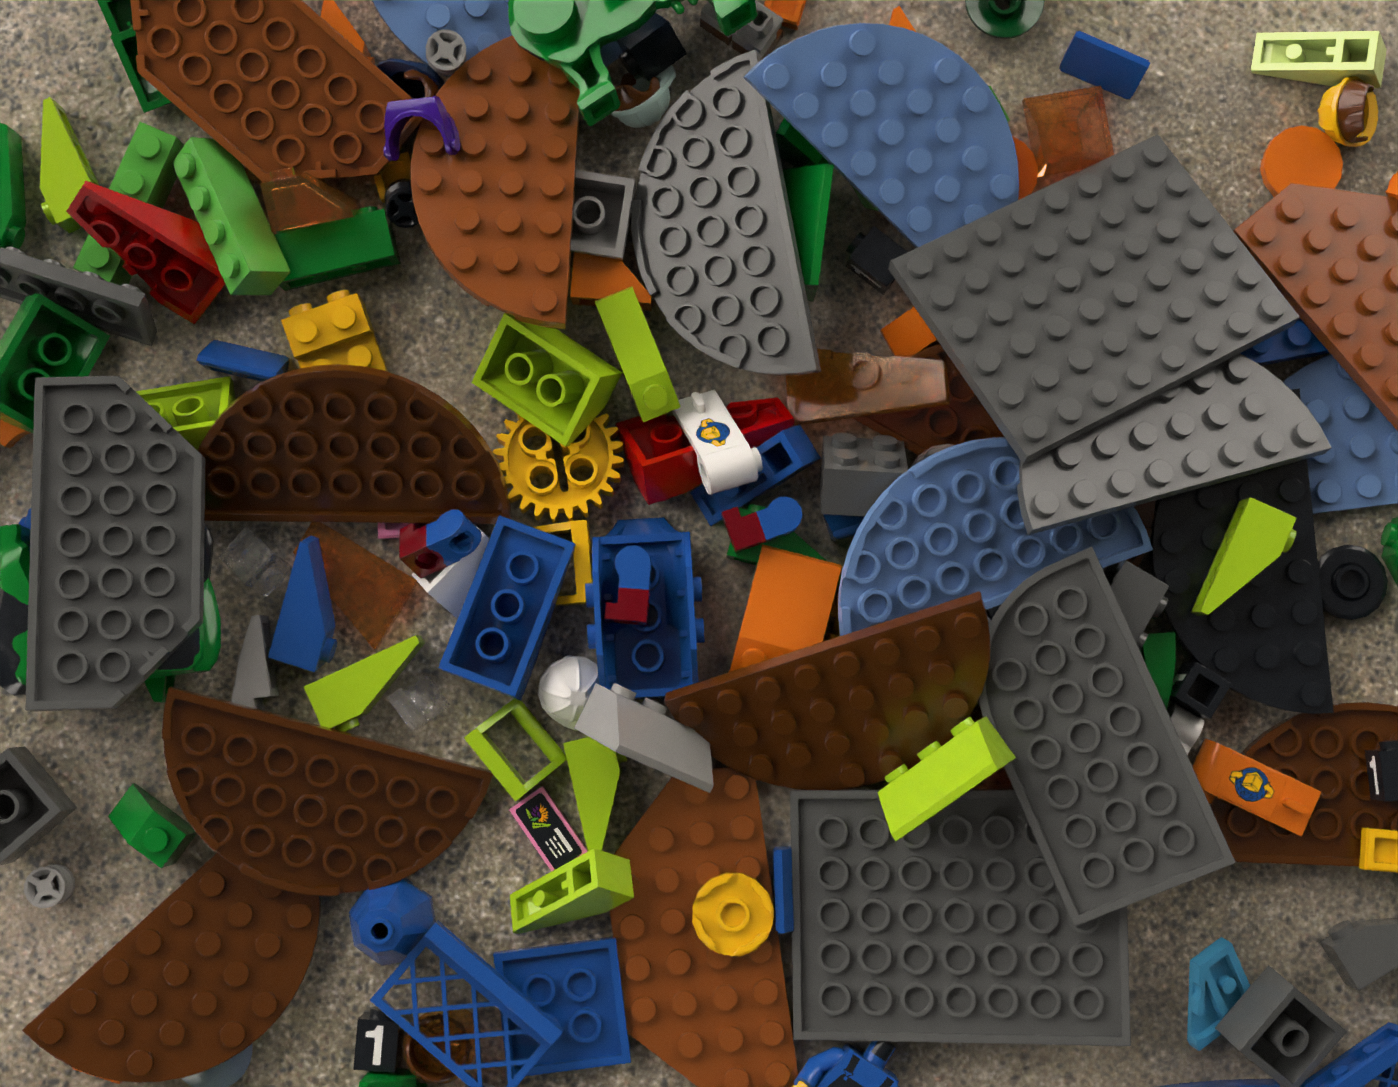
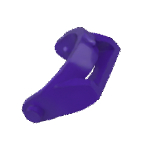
M439 96L397 100L387 103L384 121L386 143L383 152L385 158L389 161H397L399 159L400 134L406 123L413 116L423 117L431 121L438 128L443 137L445 150L448 155H456L460 150L459 133L453 118L447 112Z

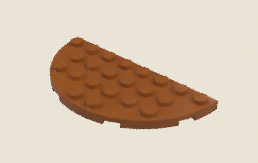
M509 36L483 49L466 61L450 76L435 95L439 96L447 112L455 122L460 137V150L456 155H448L445 150L443 137L438 128L431 121L425 118L422 119L414 142L411 159L413 203L419 225L430 250L442 268L464 291L485 306L489 307L491 305L502 312L515 316V319L521 322L548 328L566 329L580 116L577 100L580 90L567 79L562 70L523 50L514 37Z

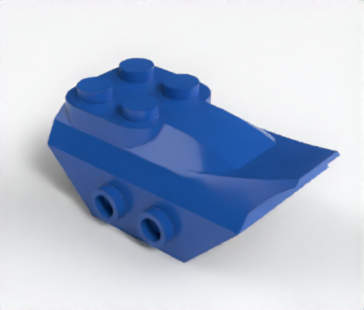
M665 517L617 520L608 534L603 537H592L593 583H585L586 607L594 608L595 624H587L588 648L596 649L599 685L611 690L613 684L617 683L637 693L634 700H643L645 697L649 699L665 698L666 692L699 682L697 643H705L703 618H695L694 602H702L701 577H693L690 532H678L667 522ZM635 545L642 547L650 556L652 572L647 626L606 623L605 621L606 602H618L619 576L615 569V559L619 551L626 546Z

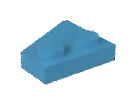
M1222 937L1190 960L1187 1041L1190 1046L1198 1051L1221 1035L1215 1027L1250 987L1232 943Z

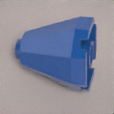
M407 878L373 890H369L368 887L349 911L354 946L381 966L402 962L436 922L432 896L424 890L418 889Z

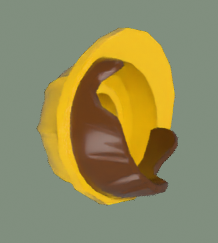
M1357 76L1344 78L1341 83L1329 88L1323 94L1320 106L1317 109L1319 114L1318 123L1333 141L1344 146L1357 147L1371 140L1378 122V105L1376 95L1373 92L1374 86L1365 83Z

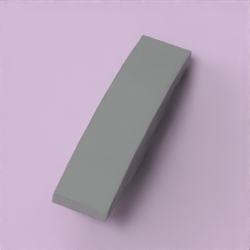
M251 616L238 659L231 698L233 703L265 711L263 698L279 696L275 660L268 658L272 644L269 616Z

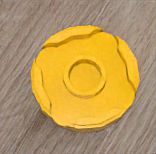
M725 872L710 878L699 889L693 903L692 923L698 938L710 950L723 955L742 956L755 951L768 938L773 925L774 907L768 891L755 878L743 873Z

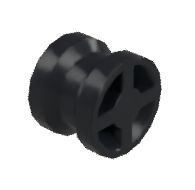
M406 178L398 179L392 182L386 189L384 195L386 214L389 220L396 226L402 228L414 227L419 222L413 197L410 200H403L401 196L412 197L411 180Z

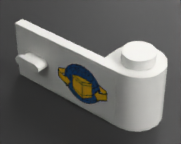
M716 390L700 394L693 392L690 397L678 400L681 407L672 412L696 452L700 476L707 493L711 495L757 481L758 472L763 470L759 451L756 447L750 448Z

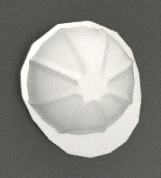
M565 656L552 662L540 677L538 697L542 708L552 719L564 727L578 731L574 727L595 683L599 684L597 664L583 656Z

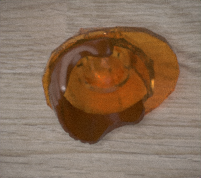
M467 1009L448 1010L450 1035L474 1033L472 1012ZM443 1011L426 1012L419 1017L420 1031L427 1037L444 1036ZM406 1032L403 1038V1058L413 1075L427 1083L446 1084L458 1078ZM475 1038L450 1041L451 1058L458 1064L471 1063L476 1055ZM445 1041L434 1042L446 1053Z

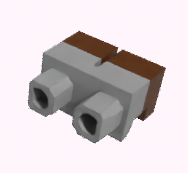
M755 0L757 18L730 36H725L720 29L715 9L709 2L701 10L700 27L728 46L732 41V48L740 54L756 49L761 54V59H764L774 50L783 37V30L780 29L783 18L757 0Z

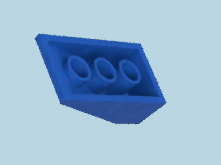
M499 515L438 668L448 674L521 701L536 664L576 544Z

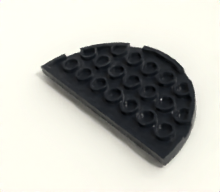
M1299 388V389H1292V391H1293V392L1299 397V399L1301 400V397H1300V388ZM1307 459L1158 499L1150 538L1153 548L1152 551H1149L1151 574L1169 585L1164 594L1168 598V602L1162 612L1166 614L1172 629L1178 637L1177 640L1194 661L1232 683L1229 689L1244 698L1284 711L1310 714L1334 713ZM1251 497L1297 518L1292 528L1296 530V537L1288 552H1282L1280 557L1209 615L1196 616L1191 613L1239 501Z

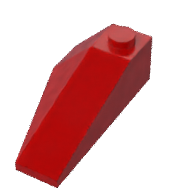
M88 181L84 182L66 210L102 247L111 248L125 262L122 267L131 276L138 274L152 288L149 294L158 303L194 325L225 285L209 245L204 238L202 229L195 220Z
M778 397L731 402L726 406L750 448H757L782 430L794 425L793 416ZM667 413L646 422H643L641 417L637 416L615 423V426L618 428L620 442H623V451L634 482L648 505L663 502L672 497L687 493L703 483L698 468L696 452L675 416H667Z

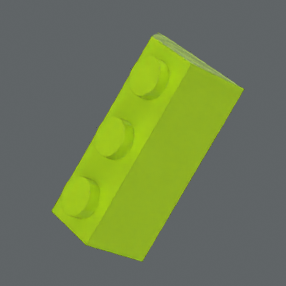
M504 313L471 383L567 447L605 408L622 372L558 329L516 320L515 316Z
M231 376L135 391L197 451L213 423L236 400Z
M971 716L950 730L954 736L953 739L943 746L936 740L917 754L921 761L911 769H908L903 764L884 777L888 785L877 793L890 833L895 841L916 829L1016 758L987 717L976 722L973 721Z

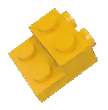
M349 290L336 291L326 297L328 303L315 308L312 307L311 303L297 305L288 310L290 317L281 319L293 356L298 360L300 368L341 364L364 366L388 372L365 304L358 293L350 295Z

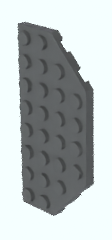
M120 376L35 378L26 711L117 709L203 624L205 458Z

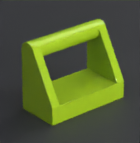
M512 699L464 737L466 742L515 802L567 760L566 754L522 700ZM509 713L514 716L551 762L527 782L486 733Z

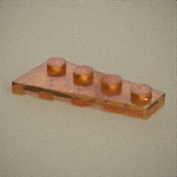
M817 349L821 372L786 375L788 411L794 418L793 426L950 404L947 364L943 360L901 356L883 357L873 356L869 353L855 352L852 354Z

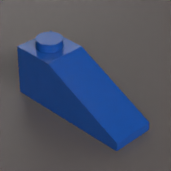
M800 424L782 430L757 447L763 464V470L758 472L757 481L711 495L707 493L703 484L690 492L710 526L723 520L721 516L723 511L738 507V509L745 507L821 459Z
M309 536L299 543L268 658L316 672L326 662L330 663L337 648V640L333 639L336 624L319 538Z

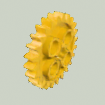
M517 413V422L504 420L505 427L510 433L496 435L497 441L505 447L494 449L493 454L496 459L504 461L498 464L503 475H506L504 478L507 489L512 488L508 498L510 503L522 499L519 507L521 513L524 514L531 507H534L535 519L538 521L545 512L550 513L552 524L557 522L560 513H565L567 520L573 521L574 511L579 510L585 518L589 517L587 505L590 503L599 509L603 508L600 498L601 494L613 497L614 490L608 483L621 482V475L613 469L624 467V458L615 455L624 449L623 442L612 441L618 436V428L610 427L605 429L610 421L607 413L598 418L595 417L583 430L586 435L581 441L571 443L567 447L560 443L568 482V491L566 492L561 491L551 437ZM532 436H541L546 439L545 445L538 450L528 449L525 443ZM587 466L593 470L592 476L586 481L575 480L571 475L577 467ZM539 474H549L554 478L552 484L544 489L534 487L532 481Z

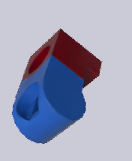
M783 496L774 499L768 508L741 517L738 507L723 511L721 516L734 552L738 553L795 531L801 523L802 509L796 500Z
M449 510L436 521L421 528H418L414 523L401 528L399 559L422 579L471 554L480 544L482 534L461 511Z
M635 545L626 546L619 551L615 559V569L619 576L618 602H606L605 621L606 623L647 626L652 572L650 556L642 547Z

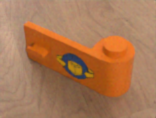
M1209 739L1203 740L1192 764L1209 804L1213 803L1214 798H1218L1301 837L1321 794V791Z

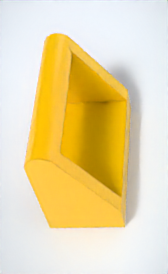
M578 520L534 526L533 528L549 534L571 533L572 542L576 544L573 558L577 594L559 596L555 606L586 604L585 583H593L588 521Z

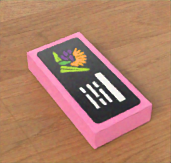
M544 786L509 809L551 872L588 852L586 846Z

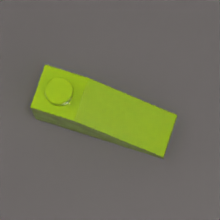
M48 97L43 100L40 190L46 202L41 203V207L52 225L57 224L68 233H71L82 227L66 210L85 181L97 185L99 183L64 109L54 99Z
M631 286L594 301L642 421L646 422L680 408L681 406L633 287Z
M1251 497L1239 501L1191 613L1196 616L1209 615L1280 557L1282 552H1288L1296 537V530L1292 528L1297 518Z
M415 635L304 686L320 725L343 732H348L360 726L358 718L371 711L423 647L425 642L422 636Z
M590 737L564 742V750L587 850L590 851L595 848L603 851L622 772L620 763L626 762L627 757Z
M593 848L510 894L513 933H526L603 914L633 899L634 892L630 860Z

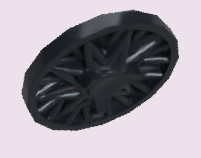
M1343 545L1331 548L1319 557L1318 568L1323 611L1335 618L1354 620L1367 617L1379 608L1386 596L1388 579L1383 564L1375 554L1360 546Z

